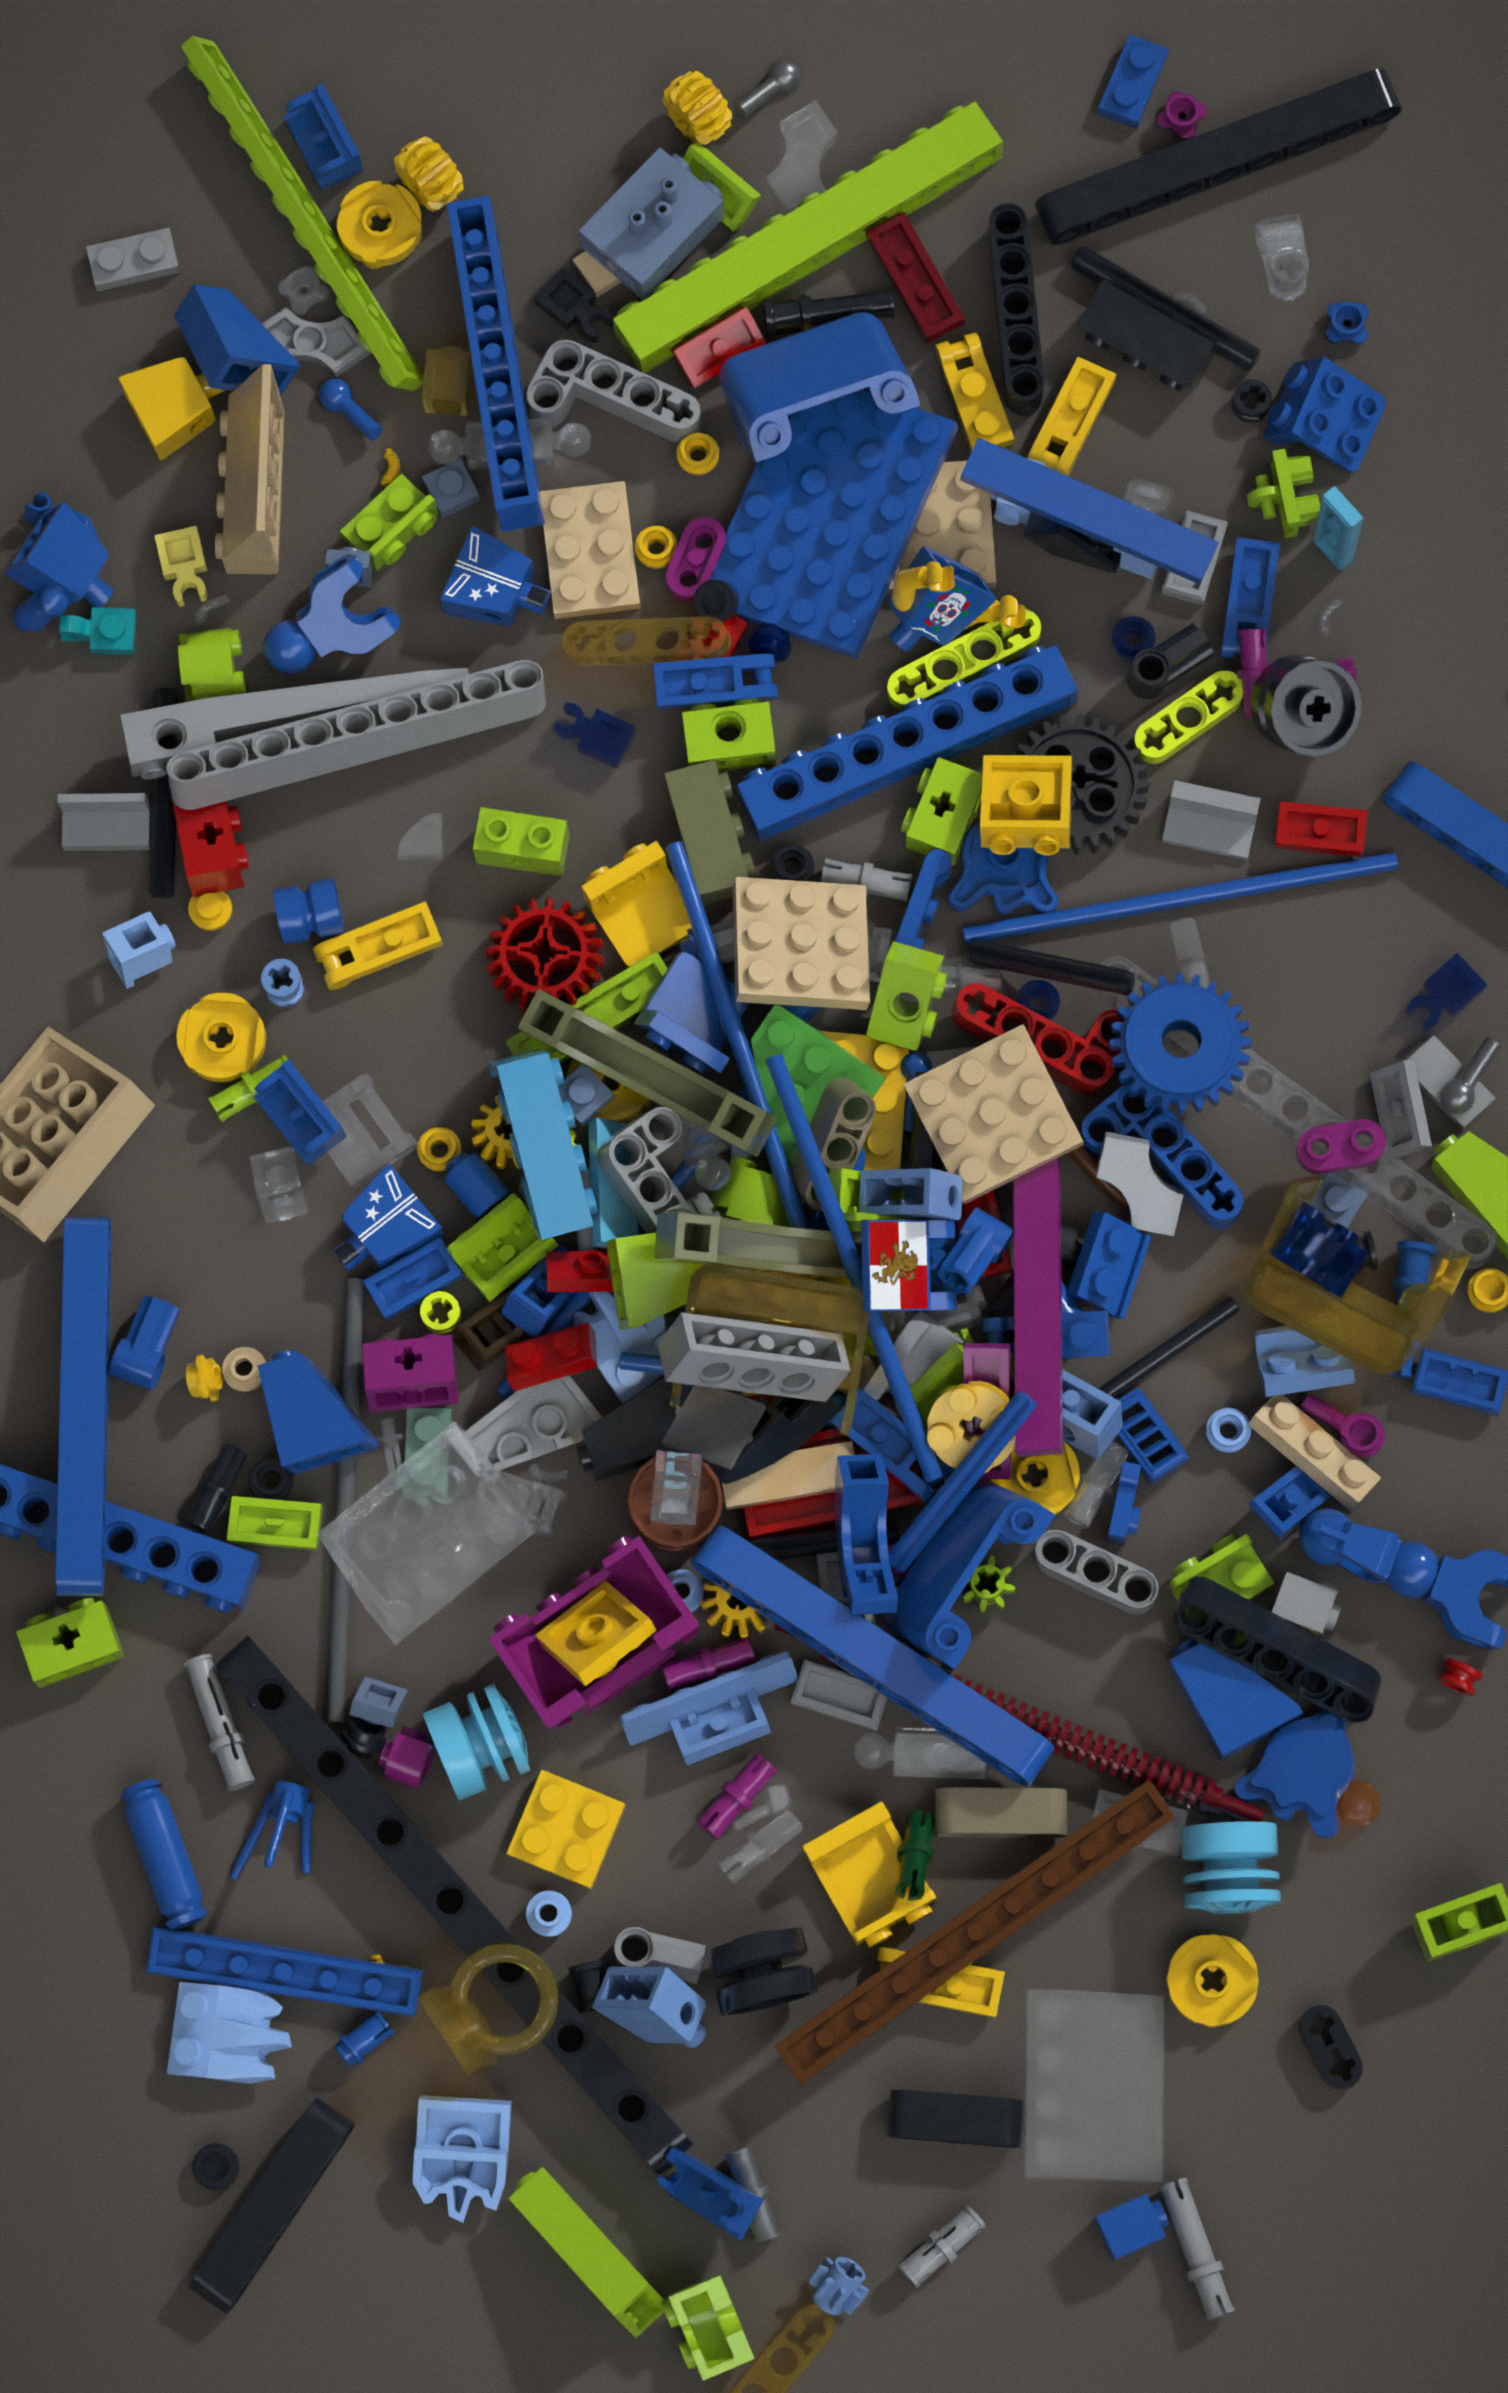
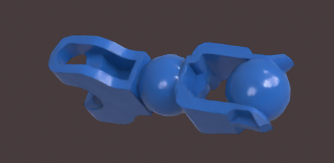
M1329 1508L1314 1511L1302 1523L1299 1540L1302 1550L1309 1559L1321 1565H1337L1371 1584L1377 1583L1381 1585L1387 1582L1391 1590L1401 1597L1410 1599L1423 1597L1422 1602L1435 1607L1438 1611L1442 1624L1451 1637L1490 1651L1503 1649L1506 1631L1502 1626L1483 1615L1479 1607V1593L1488 1583L1508 1587V1556L1489 1549L1475 1552L1460 1560L1446 1555L1438 1559L1432 1549L1422 1543L1412 1541L1401 1543L1402 1539L1398 1538L1399 1536L1393 1532L1352 1523L1345 1514Z

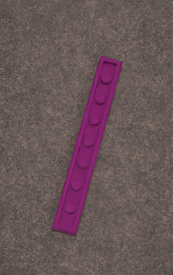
M1060 1157L1014 1179L1015 1394L1021 1390L1031 1396L1037 1403L1036 1409L1015 1434V1452L1018 1457L1063 1454Z

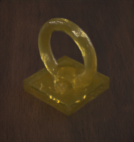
M495 1944L484 1947L469 1956L457 1970L451 1988L449 1986L432 1987L420 1995L418 2000L466 2074L470 2076L484 2074L499 2064L494 2055L518 2054L539 2043L548 2033L556 2018L558 1989L551 1970L534 1952L514 1944ZM500 1962L513 1963L523 1967L535 1979L540 1992V2007L532 2024L521 2033L508 2037L491 2035V2030L477 2007L467 1999L469 1987L475 1976L485 1967Z

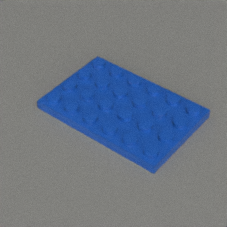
M859 390L787 415L792 432L790 445L779 455L757 463L727 530L725 546L711 577V580L728 582L737 591L739 607L735 616L858 659L958 430L956 421L918 408L894 414L884 412L875 405L870 392Z

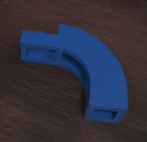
M882 1454L837 1456L835 1475L837 1557L843 1597L848 1598L852 1615L897 1613L898 1596L889 1561L886 1530L889 1482Z

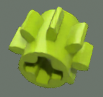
M990 1556L988 1565L978 1566L966 1586H970V1591L963 1597V1602L969 1603L975 1600L980 1603V1614L985 1613L987 1605L994 1603L997 1608L1003 1610L1005 1607L1004 1600L1001 1598L1003 1593H1015V1586L1005 1583V1578L1011 1573V1567L1008 1566L1000 1570L994 1566V1556ZM984 1576L988 1581L993 1578L997 1579L995 1593L991 1594L987 1589L979 1592L977 1590L980 1582L979 1577Z

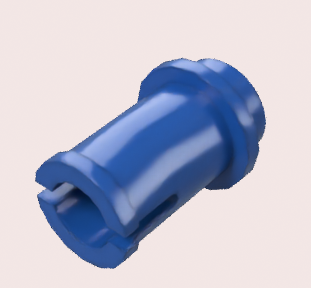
M376 2011L347 2036L340 2034L338 2036L340 2041L334 2047L349 2067L356 2063L362 2065L364 2063L362 2060L364 2056L395 2033L388 2027L389 2024L381 2014Z

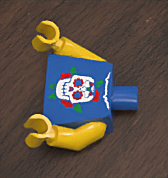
M924 545L908 569L901 570L896 574L893 592L889 597V604L901 621L890 633V638L898 647L907 652L915 646L922 636L940 645H946L963 630L977 623L997 622L1000 620V624L1007 628H1020L1026 623V607L1022 604L1018 605L1015 597L1005 595L1000 599V602L997 601L978 572Z

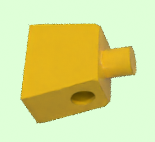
M185 357L166 361L118 378L128 403L160 461L167 458L215 422L214 412L208 399L226 391L210 388L203 373L195 376Z

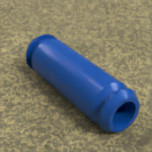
M148 1779L122 1790L120 1801H125L126 1803L124 1814L160 1913L168 1919L165 1925L171 1930H179L204 1920L208 1908H203L201 1905L203 1900L202 1891L168 1798L159 1789L163 1784L156 1779Z

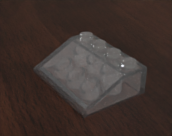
M455 1420L323 1528L317 1535L367 1612L396 1646L535 1533L541 1524Z
M1027 1989L1024 2179L1163 2182L1164 1996L1079 1990Z

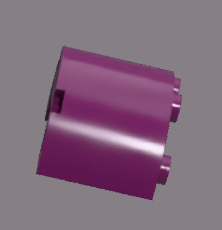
M625 1536L612 1544L606 1550L609 1556L601 1561L605 1568L598 1571L596 1567H593L578 1576L573 1581L576 1587L561 1597L557 1592L544 1599L536 1606L539 1613L530 1618L526 1613L518 1617L516 1613H513L493 1627L496 1633L488 1638V1640L549 1730L558 1729L573 1722L574 1719L571 1715L579 1709L586 1716L623 1694L677 1654L672 1647L680 1640H682L684 1645L687 1644L700 1630V1624L640 1536L633 1540L629 1536ZM607 1581L647 1615L657 1631L644 1640L638 1648L621 1658L612 1672L603 1678L594 1679L584 1686L542 1648L535 1635L600 1584Z

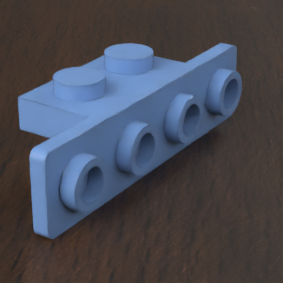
M788 1651L777 1655H767L757 1663L736 1671L721 1673L713 1680L692 1688L680 1689L672 1696L654 1703L639 1705L630 1712L621 1715L620 1721L630 1745L638 1744L673 1730L687 1766L771 1733L758 1696L798 1681V1676Z

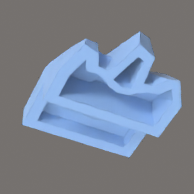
M588 1292L597 1312L592 1315L582 1311L574 1313V1326L589 1322L595 1331L597 1368L619 1401L625 1403L664 1374L621 1370V1353L631 1352L660 1356L658 1343L667 1332L665 1331L664 1318L662 1315L639 1327L620 1330L614 1293Z
M179 1982L167 2074L246 2084L275 2079L274 2067L266 2063V2056L270 2052L292 2048L288 2032L269 2027L270 2021L280 2015L283 2007L267 1992L220 1985Z
M420 2095L418 2099L417 2135L414 2148L412 2183L424 2204L432 2203L439 2193H446L449 2216L462 2223L464 2222L470 2201L474 2196H480L485 2207L497 2210L506 2181L512 2101Z

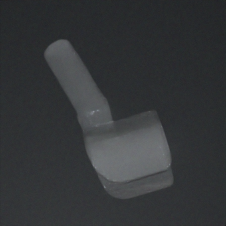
M779 1784L764 1789L763 1793L766 1804L758 1806L733 1821L735 1829L740 1831L762 1817L789 1810L792 1800L788 1787L784 1784Z

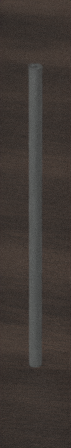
M349 1278L347 1279L342 1398L359 1417L365 1285L364 1279ZM357 1456L338 1462L326 1723L344 1724Z

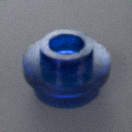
M1131 616L1122 619L1116 624L1112 633L1114 649L1120 656L1126 659L1133 660L1140 651L1154 648L1156 635L1154 628L1147 620L1141 617ZM1129 634H1137L1141 637L1142 641L1138 645H1130L1125 638Z
M774 623L761 624L758 629L751 633L748 640V646L754 655L773 654L775 662L786 660L792 649L789 633Z
M1032 980L1020 988L1017 993L1016 1002L1052 1020L1059 1011L1060 996L1057 989L1051 983L1044 980ZM1034 997H1042L1046 1001V1006L1043 1009L1037 1010L1032 1008L1029 1002Z

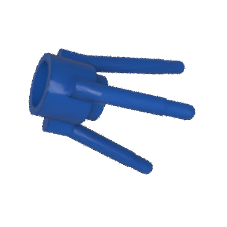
M286 1781L275 1782L273 1793H266L263 1808L236 1860V1864L230 1874L232 1880L239 1878L270 1815L271 1819L275 1820V1825L264 1861L265 1867L270 1868L273 1866L285 1824L297 1825L298 1819L301 1818V1871L303 1874L310 1872L311 1825L315 1804L308 1802L309 1788Z

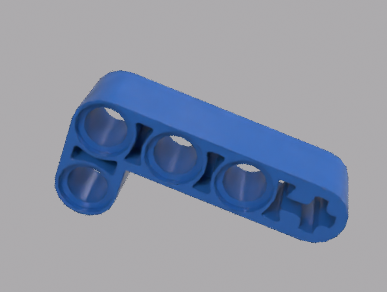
M1128 1082L1120 1087L1085 1117L1080 1136L1084 1146L1095 1157L1099 1158L1103 1142L1092 1139L1089 1134V1130L1096 1125L1107 1126L1112 1133L1149 1140V1159L1173 1186L1183 1190V1198L1206 1224L1220 1230L1228 1229L1238 1221L1243 1206V1194L1170 1109L1165 1114L1161 1113V1102L1154 1100L1141 1114H1131L1125 1110L1123 1102L1128 1098H1132L1129 1095L1132 1082ZM1140 1092L1134 1097L1140 1098L1145 1102L1146 1095ZM1160 1130L1169 1131L1175 1137L1176 1142L1170 1147H1159L1152 1140V1135ZM1189 1163L1198 1164L1204 1170L1205 1176L1200 1180L1191 1181L1183 1176L1181 1168ZM1214 1181L1215 1183L1211 1194V1192L1207 1188L1210 1186L1211 1182ZM1215 1198L1219 1202H1224L1228 1199L1231 1202L1229 1212L1224 1208L1215 1211L1213 1209Z

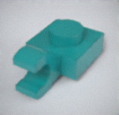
M92 607L91 620L74 615H60L59 634H61V641L90 642L89 649L91 654L134 655L136 633L135 609Z

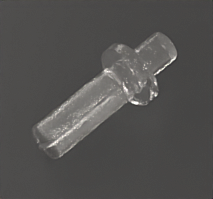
M393 1418L382 1419L380 1423L383 1437L377 1438V1443H383L390 1485L396 1486L397 1483L401 1485L404 1483V1472L398 1440L403 1439V1434L396 1435Z

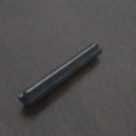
M1081 246L1074 254L1071 261V267L1098 284L1102 280L1111 279L1222 341L1216 353L1242 369L1250 371L1259 360L1261 351L1258 347L1086 246Z
M155 689L153 708L178 704L176 689ZM166 735L159 740L158 744L165 749H174L177 747V736ZM167 774L163 777L152 779L149 891L152 897L159 899L173 897L175 885L176 817Z

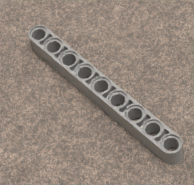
M515 661L178 753L168 761L166 766L172 800L181 809H199L539 715L546 706L543 670L539 664L533 661Z

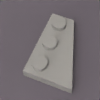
M569 1375L516 1391L453 1440L451 1444L477 1478L581 1442L582 1431L601 1419L602 1416Z

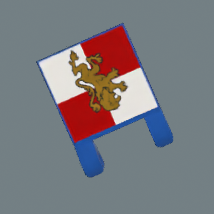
M861 1220L863 1311H938L957 1309L956 1292H931L929 1239L955 1238L954 1220Z

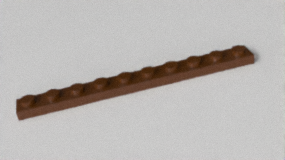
M1150 1780L1146 1781L774 2045V2048L799 2084H804L1174 1821L1176 1816Z

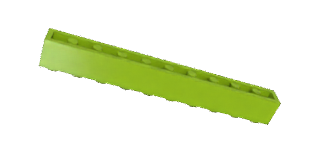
M976 101L965 108L957 106L943 116L940 123L930 129L923 127L916 130L907 138L905 144L893 151L891 149L881 151L873 157L870 165L858 172L854 170L846 172L835 181L833 187L821 194L815 192L805 197L798 204L797 209L785 216L778 214L771 217L763 224L762 230L750 237H738L726 247L725 252L713 259L707 257L698 261L691 267L687 275L677 281L670 279L663 282L654 290L652 296L640 303L633 301L622 307L618 311L617 317L613 318L615 336L637 369L642 373L649 372L674 357L670 349L742 306L747 307L749 311L763 303V298H772L867 240V230L903 212L908 216L1001 160L1003 140Z

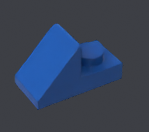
M1296 1466L1256 1496L1249 1503V1507L1281 1542L1308 1515L1325 1504L1332 1495Z

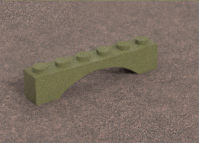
M540 989L537 990L517 1027L661 1106L672 1109V1112L756 1157L759 1156L778 1120V1117Z
M680 1212L658 1214L654 1259L849 1280L830 1231L767 1225L717 1216ZM851 1233L862 1262V1236L860 1233Z

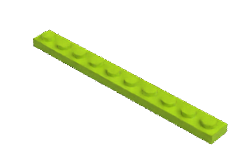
M192 35L181 45L189 59L187 61L189 70L197 79L203 81L210 93L208 95L209 102L215 110L225 116L231 126L229 129L231 137L240 147L246 150L252 160L250 163L251 169L260 180L266 182L273 193L271 199L274 206L280 213L288 217L295 228L293 235L296 241L312 255L316 262L314 265L316 273L325 283L332 287L338 297L336 298L338 308L346 317L352 319L359 331L357 333L358 340L367 351L373 353L380 364L379 373L381 377L393 388L416 391L425 383L423 373L214 41Z

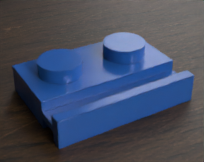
M1094 1211L1066 1295L1098 1311L1108 1310L1109 1317L1125 1319L1152 1236L1137 1231V1228L1106 1212Z

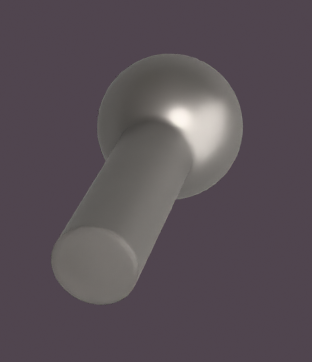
M780 60L774 63L768 71V79L734 104L736 114L744 119L777 93L789 94L795 91L801 82V72L798 66L789 60Z
M1487 1036L1460 1078L1450 1080L1442 1087L1440 1102L1446 1111L1452 1114H1463L1473 1107L1476 1098L1474 1087L1502 1045Z

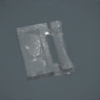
M368 1073L359 1076L322 1101L343 1127L347 1136L329 1150L327 1154L353 1190L382 1171L389 1163L392 1164L396 1160L409 1155L418 1145L411 1133L406 1134L376 1093L374 1090L376 1084ZM360 1099L391 1144L382 1150L379 1149L350 1108L349 1104L353 1101Z

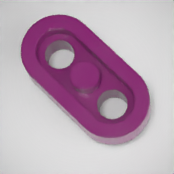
M710 517L695 518L683 530L666 572L668 590L673 597L680 601L693 602L697 588L702 583L711 580L726 542L725 531L722 525L715 519ZM701 538H708L712 541L711 546L708 548H700L696 543ZM686 576L696 579V583L690 587L683 586L680 581Z
M1365 1119L1314 1127L1305 1131L1299 1138L1296 1147V1158L1299 1165L1305 1171L1319 1175L1368 1167L1375 1164L1382 1157L1386 1146V1137L1378 1124ZM1359 1135H1367L1371 1139L1372 1144L1369 1147L1362 1148L1357 1145L1355 1138ZM1316 1142L1324 1143L1328 1149L1327 1153L1324 1155L1315 1154L1311 1149L1312 1144Z

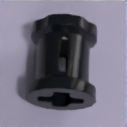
M608 1958L593 1960L568 1968L569 1975L575 1977L581 2002L577 2006L579 2013L595 2011L592 2006L606 1975V1968L609 1966Z

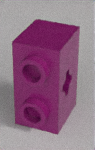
M426 1334L420 1338L404 1340L384 1338L374 1343L362 1344L365 1392L370 1412L459 1404L456 1355L452 1335Z

